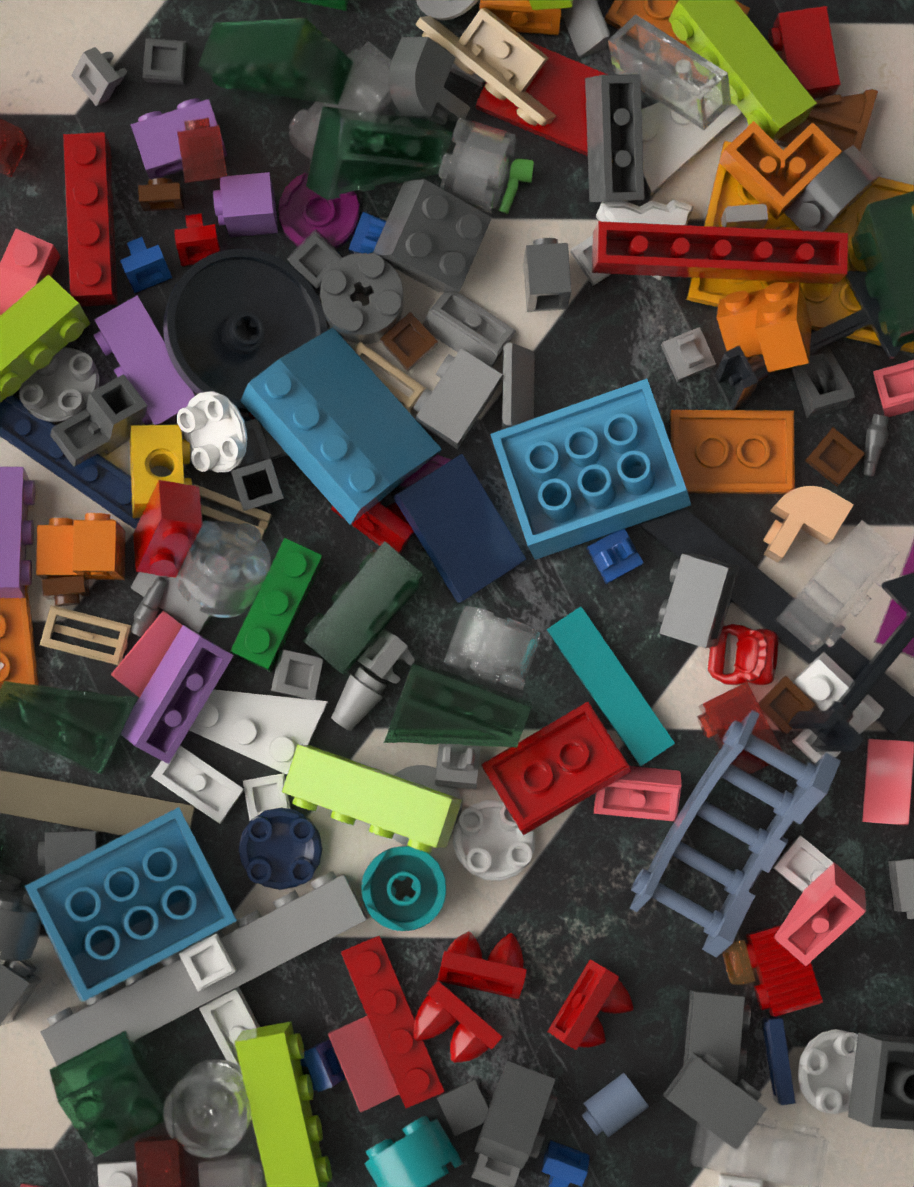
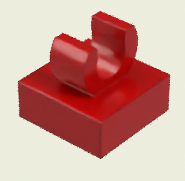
M202 213L185 215L187 228L174 230L181 266L194 265L208 255L221 251L215 224L203 225Z

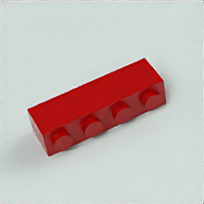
M105 132L63 134L70 295L81 307L118 305L111 146Z

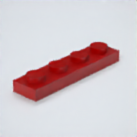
M380 935L341 951L405 1108L444 1093V1088L424 1040L416 1041L414 1039L415 1019Z

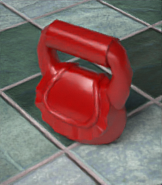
M729 624L723 626L718 645L710 647L707 671L713 679L725 685H739L748 682L755 685L771 684L774 681L777 669L778 635L772 630H753L744 625ZM731 634L738 638V642H736L735 670L733 673L724 674L727 635Z

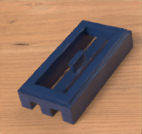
M778 1016L763 1018L761 1022L773 1100L781 1106L796 1104L783 1018Z

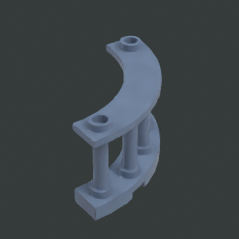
M753 710L741 723L737 720L732 722L723 738L725 744L689 796L648 871L642 869L631 887V891L636 893L630 909L637 912L653 898L703 926L704 932L708 934L702 950L716 958L733 943L743 919L755 898V895L748 891L753 887L762 870L767 873L771 870L787 844L788 839L783 837L793 821L801 825L813 808L827 795L840 764L839 759L825 753L815 765L810 762L805 765L751 733L759 714ZM745 749L797 779V786L792 793L786 790L782 793L731 763ZM720 778L727 780L774 807L773 812L776 813V816L766 830L760 828L757 831L705 801ZM695 815L749 845V850L752 851V854L742 871L739 869L732 871L681 842ZM672 856L725 886L724 890L729 894L720 912L715 910L712 913L659 883Z

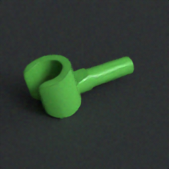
M516 159L512 162L508 187L498 211L505 214L509 213L518 189V181L531 183L533 160Z

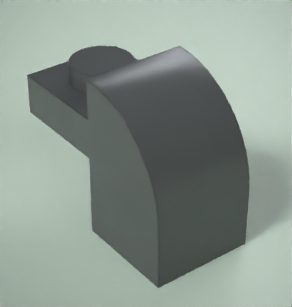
M429 37L401 38L389 69L388 81L392 100L404 116H424L429 121L440 125H445L447 121L464 122L470 107L444 88L455 57Z
M852 145L832 160L805 187V191L784 213L802 231L824 232L846 208L863 195L882 173Z
M123 374L90 392L86 409L54 426L51 429L50 436L75 467L102 451L108 455L130 438L131 426L143 423L142 419L146 415L148 405Z
M257 419L244 422L247 432L246 453L241 463L231 470L243 511L284 499L262 426Z

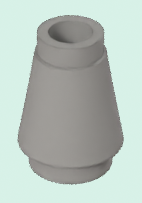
M359 667L355 674L350 673L331 718L340 726L352 731L354 726L385 697L383 691L387 684L369 670Z

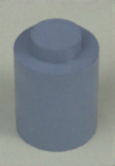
M622 1073L584 1102L588 1110L582 1114V1117L596 1136L604 1131L609 1138L649 1108V1106L625 1073Z

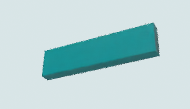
M581 606L546 630L639 767L675 744Z

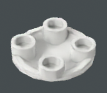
M214 391L199 393L189 401L187 407L180 409L177 414L178 426L184 431L186 441L190 443L192 464L201 472L207 470L217 473L229 472L241 463L246 453L247 432L244 420L237 407L226 396Z
M485 800L471 805L461 813L453 830V847L459 862L471 874L484 880L502 881L516 876L529 864L535 850V834L532 830L523 836L502 801Z
M837 1029L822 1032L808 1043L800 1057L798 1068L800 1089L808 1103L821 1112L838 1114L849 1111L858 1038L856 1033Z

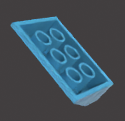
M333 327L283 356L247 384L240 400L350 525L442 450Z
M647 379L490 434L528 548L535 560L691 505L683 477Z
M179 807L25 886L56 954L79 1000L83 1002L237 921Z

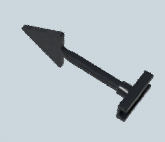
M848 271L845 279L861 306V310L811 333L810 354L870 326L874 330L888 358L894 359L914 330V275ZM739 345L724 353L715 378L718 383L728 379L730 385L734 386L736 392L730 402L732 410H738L748 405L758 383L768 378V374L771 372L767 371L764 357L760 358L757 355L747 360Z
M914 572L881 584L882 589L906 612V617L838 701H833L827 710L798 711L789 721L788 725L792 729H810L817 736L811 745L816 752H854L864 740L849 722L853 718L854 710L914 637Z

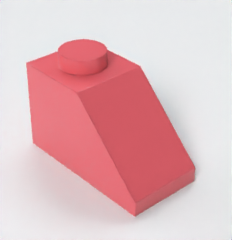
M15 229L0 262V316L47 275L52 276L60 258V254L53 244Z
M834 862L803 891L776 933L775 940L807 966L866 912L865 889Z

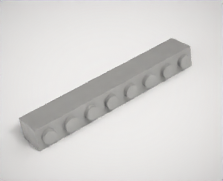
M331 871L310 882L314 888L313 891L299 897L295 890L273 901L276 910L262 917L259 911L256 910L238 919L236 923L239 929L224 936L220 929L198 941L201 942L218 933L237 970L200 991H197L179 956V953L184 951L182 949L161 961L164 968L150 975L145 969L124 980L123 982L126 987L112 995L109 989L86 1000L88 1007L73 1014L71 1008L68 1007L47 1018L50 1027L40 1031L62 1077L366 921L367 917L345 874L336 878L334 872Z

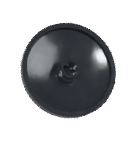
M238 248L208 255L195 263L181 277L172 290L166 304L163 331L169 358L175 370L188 387L196 394L214 391L224 395L237 407L239 412L250 413L240 401L247 384L283 356L326 332L327 322L322 304L316 292L297 269L269 253Z

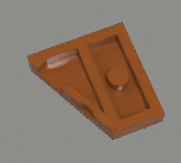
M869 89L861 94L842 97L841 94L816 100L817 104L806 120L780 137L776 144L787 147L813 122L842 152L852 145L860 151L878 90Z

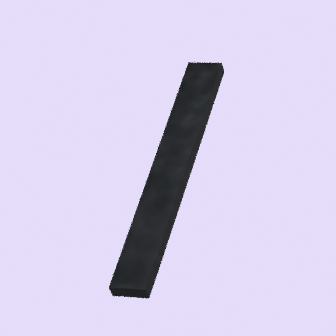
M686 508L638 524L679 559L682 553L695 552L739 566L740 569L730 601L763 629L774 631L778 635V641L808 666L825 652L842 670L855 680L870 662V660ZM884 673L868 694L884 709L875 722L891 735H895L913 713L914 697Z

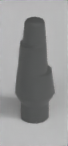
M873 414L871 425L866 431L863 460L865 462L863 473L866 476L872 477L875 475L882 448L886 445L889 436L887 428L889 417Z
M163 577L155 579L134 613V623L131 627V632L135 635L142 637L157 618L158 606L167 583Z

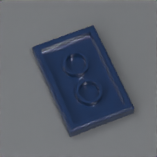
M463 454L458 455L393 496L457 603L464 601L526 560Z

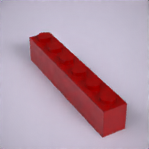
M599 221L593 231L592 273L778 282L800 281V283L838 284L847 275L848 233Z

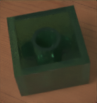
M126 1030L49 1070L58 1104L94 1157L171 1118L159 1081Z

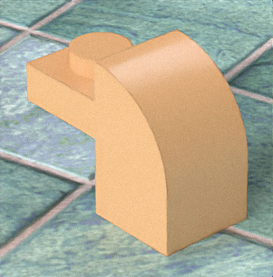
M803 486L788 492L771 509L772 513L781 517L784 521L781 523L775 520L764 537L763 541L769 544L764 555L778 563L785 556L800 529L827 545L834 539L854 504L832 491L818 486Z

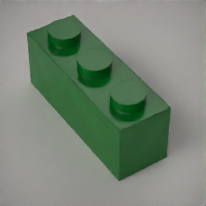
M284 538L232 646L231 652L233 655L272 672L278 659L279 650L283 649L324 563L322 555Z

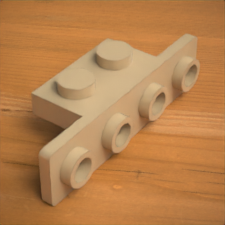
M486 7L480 9L460 38L430 15L419 18L416 26L424 31L421 35L422 37H429L454 55V63L461 70L470 75L476 73L487 82L485 88L492 95L500 100L507 98L519 107L516 112L523 120L533 126L537 124L544 126L551 123L556 117L555 114L525 91L546 63L548 57Z

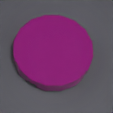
M329 171L304 173L295 177L285 187L279 200V221L285 235L297 247L317 229L337 249L342 247L356 230L359 223V203L354 189L341 176Z

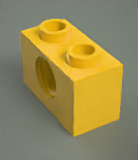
M178 425L131 426L129 444L133 518H141L158 480L192 485L191 478H184L183 464H190V443L186 439H182V431ZM156 466H164L171 471V474L166 477H158L151 472V469Z

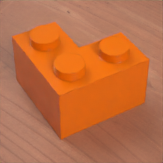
M753 121L724 149L719 163L760 204L767 205V211L777 220L805 191V187L842 151L813 122L782 150Z
M800 281L789 284L787 282H776L763 290L750 293L736 291L723 299H719L717 321L727 351L740 345L746 358L763 354L768 372L809 363L812 323Z
M86 513L85 520L50 518L49 525H37L36 575L41 579L84 575L88 580H125L126 531L116 520L110 519V514Z

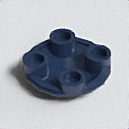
M282 807L265 810L252 818L242 832L239 845L241 863L247 871L249 879L264 887L278 890L294 888L310 881L320 864L323 850L320 833L311 819L297 810Z

